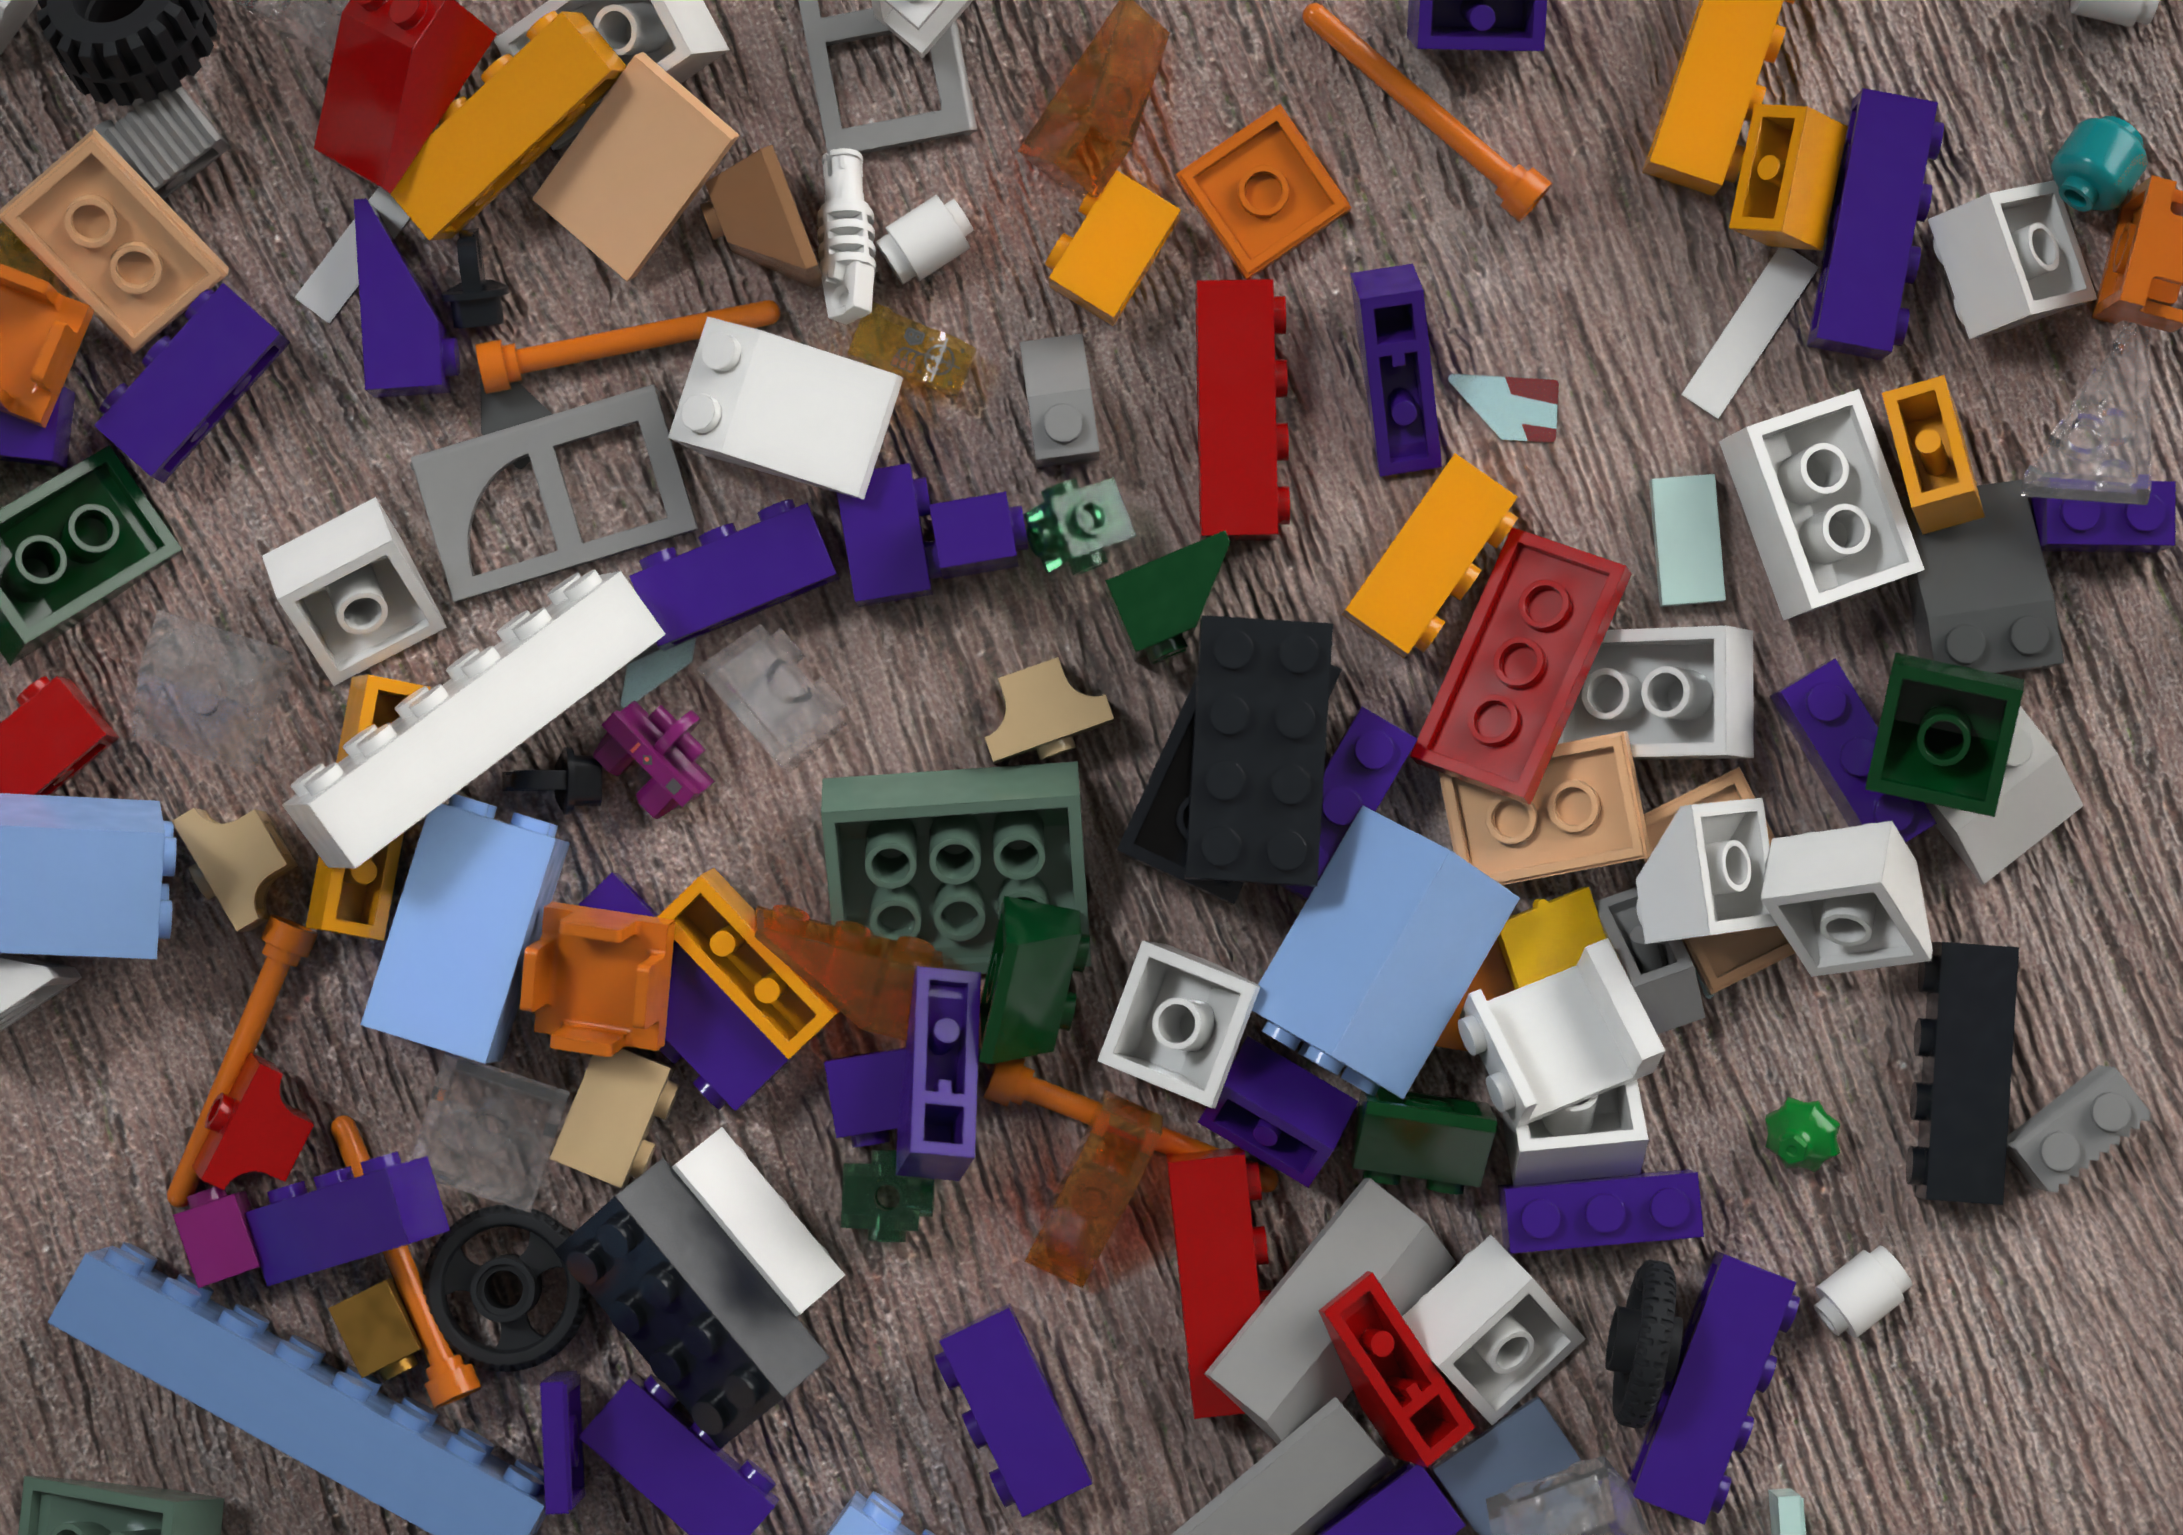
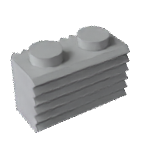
M183 86L173 92L166 89L158 93V99L144 103L142 98L135 99L132 103L135 110L128 112L116 124L112 120H106L91 129H95L163 200L231 148Z
M2098 1065L2008 1135L2007 1155L2033 1188L2058 1193L2059 1184L2068 1185L2069 1176L2079 1177V1168L2089 1169L2090 1160L2099 1161L2100 1152L2109 1153L2110 1144L2119 1145L2120 1136H2130V1128L2140 1129V1121H2150L2151 1112L2114 1066Z

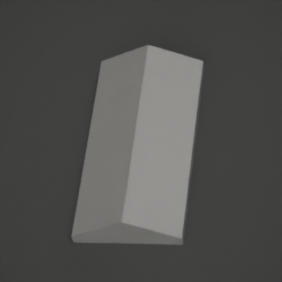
M1365 1178L1204 1374L1279 1444L1335 1396L1342 1403L1353 1390L1318 1310L1366 1271L1374 1273L1401 1316H1403L1423 1295L1427 1294L1443 1279L1456 1262L1424 1220L1371 1178Z
M1335 1396L1171 1535H1313L1384 1477L1395 1465Z

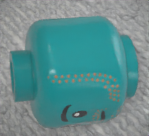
M2115 116L2088 118L2078 123L2055 155L2051 164L2053 179L2059 187V195L2063 201L2072 208L2083 212L2090 210L2105 212L2118 208L2143 175L2148 164L2146 151L2143 147V138L2138 130L2130 123Z

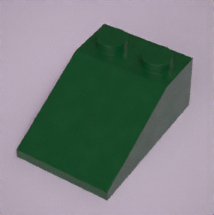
M110 445L0 509V652L10 666L74 627L182 551L181 546Z

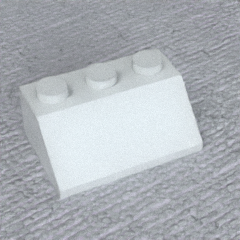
M1859 389L1753 424L1719 441L1783 621L1925 570Z
M723 1127L718 1129L672 1167L796 1317L845 1276L844 1272L830 1257L828 1251L814 1238L789 1208L785 1199L773 1189L748 1159L744 1150L733 1141Z

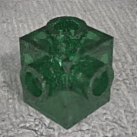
M1114 477L1082 488L1079 487L1076 478L1051 486L1041 491L1044 502L1023 514L1028 525L1027 539L1034 554L1041 559L1046 574L1069 566L1072 575L1076 576L1101 567L1109 562L1106 553L1137 537Z
M872 1150L871 1161H845L843 1166L841 1228L868 1229V1241L906 1242V1231H919L921 1228V1217H933L935 1179L896 1176L897 1150ZM883 1185L895 1187L900 1195L899 1204L895 1206L882 1204L878 1198L879 1188Z

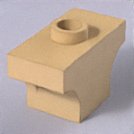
M1056 657L998 678L1006 702V712L999 728L984 738L994 764L1037 750L1039 759L1044 760L1076 748L1073 740L1074 736L1113 723L1114 717L1106 695L1088 696L1075 690L1067 681L1060 660Z
M193 808L172 820L196 862L189 867L194 882L206 899L210 900L216 896L236 932H249L268 921L266 897L269 888L276 879L298 865L266 811L254 809L235 821L219 823L206 810Z

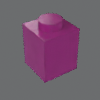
M218 1187L198 1192L187 1197L191 1209L173 1215L198 1288L261 1266L245 1212L252 1210L246 1190L227 1195L226 1189L222 1190Z

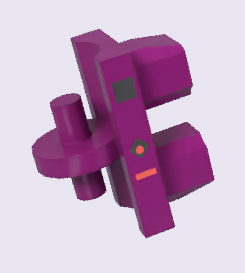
M633 701L620 712L618 710L613 712L601 725L607 732L593 752V757L609 773L617 777L625 773L635 761L652 776L635 796L638 803L653 818L659 819L679 805L684 807L703 795L715 782L695 762L706 749L690 734L701 721V718L693 710L687 712L677 721L662 705L649 715L636 701Z

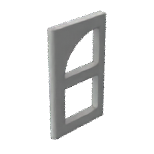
M798 0L827 154L830 155V150L839 148H850L865 154L954 136L971 135L978 131L957 20L930 49L941 110L842 129L827 46L893 33L874 18L873 8L821 18L818 0Z
M655 384L411 457L410 466L415 472L454 603L699 530L672 440L668 438L669 429L659 400L660 391L655 387ZM639 423L667 518L583 543L555 448ZM529 456L558 551L474 576L470 555V535L478 503L487 487L500 472L514 462Z

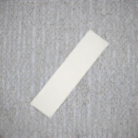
M378 187L368 201L376 208L393 239H395L410 217L390 193ZM355 219L294 297L329 324L359 286Z
M1779 247L1681 395L1719 419L1819 267L1791 248Z

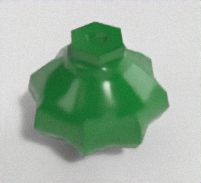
M1787 1097L1778 1110L1766 1114L1765 1121L1768 1137L1765 1147L1779 1157L1786 1169L1803 1168L1816 1172L1826 1160L1840 1153L1837 1142L1840 1123L1826 1113L1820 1101L1803 1102Z

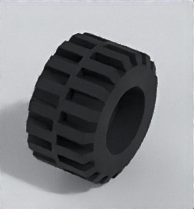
M209 0L37 1L41 7V10L37 12L38 23L43 30L42 33L69 79L73 81L75 87L82 94H91L95 101L107 104L113 98L118 106L132 105L134 100L142 98L144 103L158 99V93L169 89L170 92L182 86L180 80L186 75L194 76L202 66L199 59L210 55L214 46L210 38L217 34V22L213 17L215 12Z

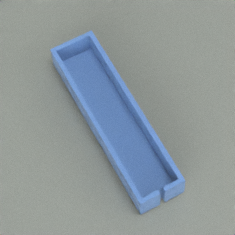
M123 1242L121 1248L109 1246L85 1253L47 1322L432 1535H536L546 1517L544 1470L522 1459H517L514 1465L505 1462L491 1454L495 1445L483 1436L466 1428H460L457 1435L435 1423L438 1413L425 1404L409 1397H404L400 1404L378 1392L382 1383L369 1374L361 1378L357 1368L353 1366H348L345 1373L322 1361L326 1352L319 1346L296 1335H292L289 1341L276 1336L266 1330L270 1321L261 1314L240 1304H236L233 1310L227 1309L210 1299L214 1290L208 1285L198 1288L195 1278L183 1273H179L177 1279L167 1276L154 1268L158 1261L157 1258L130 1243Z

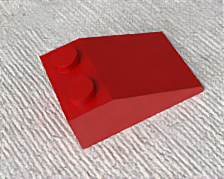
M350 0L341 15L314 149L328 159L391 194L497 33L455 0Z

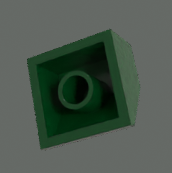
M1226 530L1105 580V593L1134 661L1147 656L1151 666L1187 651L1186 639L1194 635L1230 545Z
M1895 652L1865 790L1995 817L2023 695L2024 679Z
M1004 896L980 999L979 1062L995 1064L1053 1052L1058 1031L1070 1030L1076 1006V993L1068 992L1073 971L1083 973L1090 946V935L1081 933L1079 910Z
M1381 1086L1375 1096H1371L1361 1090L1350 1156L1353 1168L1363 1170V1179L1371 1178L1376 1183L1399 1185L1401 1176L1427 1179L1425 1188L1432 1191L1457 1195L1464 1194L1465 1185L1481 1187L1495 1136L1497 1119L1486 1102L1408 1091L1404 1099Z

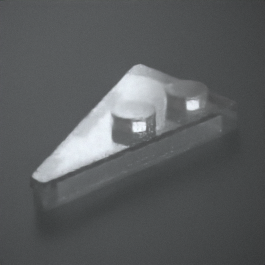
M2132 322L2124 324L2113 341L2112 350L2100 368L2093 370L2071 403L2068 416L2059 421L2050 434L2047 447L2035 465H2030L2026 470L2021 487V496L2148 505L2151 493L2150 327Z

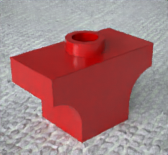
M250 1052L229 1095L220 1093L212 1104L205 1121V1128L209 1129L210 1132L192 1165L193 1170L202 1181L225 1190L226 1186L241 1174L262 1172L286 1182L315 1124L304 1112L282 1102L280 1082L283 1073L273 1062Z

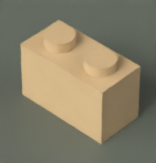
M624 1047L611 1057L592 1055L550 1159L619 1188L627 1186L631 1176L638 1178L647 1170L656 1144L646 1140L655 1117L666 1120L678 1095L680 1084L671 1081L676 1067L628 1047Z

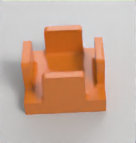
M2151 175L2131 190L2121 204L2092 314L2093 319L2112 324L2128 321L2166 332H2175L2183 327V310L2170 307V305L2177 301L2181 285L2183 286V191L2175 189L2176 181Z
M0 263V411L46 428L95 311L90 305L58 293L49 282Z
M551 902L544 906L541 938L527 946L524 952L520 1010L535 1012L534 1032L551 1034L550 1048L603 1057H611L624 1047L654 1051L662 1048L665 1045L676 920L559 902Z

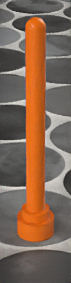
M1311 3L1305 7L1302 14L1304 23L1498 188L1495 194L1503 200L1500 206L1518 222H1521L1541 201L1553 183L1534 167L1527 171L1520 164L1515 168L1323 5Z
M764 300L516 349L515 343L503 345L501 339L476 344V354L485 393L490 394L510 390L511 383L522 381V374L700 339L707 316L750 328H758L775 324L781 316V310L776 302Z
M270 914L261 936V940L266 942L261 953L267 957L167 1191V1199L172 1206L177 1208L187 1206L189 1204L187 1197L195 1193L200 1178L193 1170L192 1165L210 1132L209 1129L205 1128V1121L209 1110L220 1093L229 1095L249 1053L254 1054L290 966L298 967L301 957L308 958L318 936V933L314 930L305 928V926L289 919Z
M1023 1058L996 1063L983 1096L984 1099L1005 1107L1008 1106L1009 1102L1021 1106L1025 1100L1165 1155L1220 1149L1034 1077L1035 1070L1024 1066L1025 1059ZM1246 1159V1163L1254 1162L1249 1159ZM1258 1163L1261 1191L1264 1193L1272 1192L1278 1186V1174L1272 1168Z
M347 1115L338 1116L331 1124L334 1140L345 1166H351L354 1178L363 1176L361 1162L371 1159L355 1121ZM408 1245L382 1252L430 1364V1367L425 1370L429 1381L424 1386L434 1409L454 1403L480 1390L482 1386L473 1365H465L460 1354L454 1356L448 1342L434 1321L429 1305L426 1303V1295L423 1294L422 1278Z

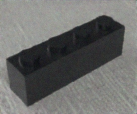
M1931 942L1933 949L1931 961L1920 962L1918 967L1919 992L1927 993L1926 1018L1917 1019L1914 1031L1915 1056L1923 1057L1922 1082L1913 1083L1910 1095L1911 1120L1919 1121L1918 1146H1910L1907 1152L1906 1181L1907 1184L1915 1185L1914 1197L1925 1200L2003 1205L2019 947Z

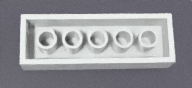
M594 569L582 577L579 573H576L565 579L547 594L552 601V604L548 607H543L532 614L526 610L503 625L496 632L502 640L497 645L490 646L481 652L478 648H475L452 663L446 669V672L451 677L443 685L439 684L430 690L427 686H424L401 701L394 708L400 717L391 724L387 723L380 728L373 724L350 739L343 746L348 756L340 762L332 763L327 767L323 763L318 764L291 784V788L296 795L283 803L282 806L326 866L329 868L356 869L666 635L623 573L617 571L599 575Z

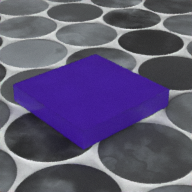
M577 1370L555 1371L540 1382L546 1515L569 1514L585 1497L583 1441L578 1437L583 1432L580 1374H577Z

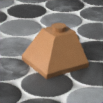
M773 144L759 149L705 182L711 200L701 203L700 207L713 240L725 236L733 253L813 289L822 286L820 268Z

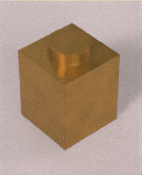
M393 1277L328 1308L361 1378L379 1371L383 1381H386L419 1364L414 1352L423 1347Z

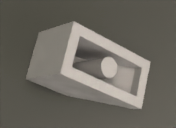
M1074 334L1019 342L1036 468L1099 460V443L1083 335Z
M1637 887L1597 900L1594 903L1605 936L1609 939L1658 1035L1705 1018L1695 967L1682 940L1645 944L1643 927L1637 916L1638 892Z

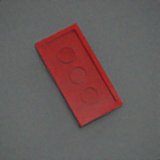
M1512 527L1418 736V740L1410 754V757L1416 764L1531 805L1631 578L1632 573L1628 567Z

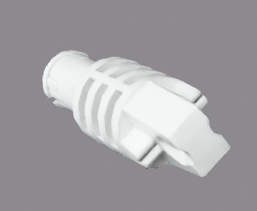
M839 148L830 150V155L825 153L822 156L825 203L821 205L816 218L817 226L819 227L817 232V239L820 244L818 247L819 268L822 274L821 279L828 318L847 325L872 312L874 277L877 268L874 259L876 248L873 243L875 239V230L873 228L874 213L869 204L864 201L862 180L863 156L857 150Z

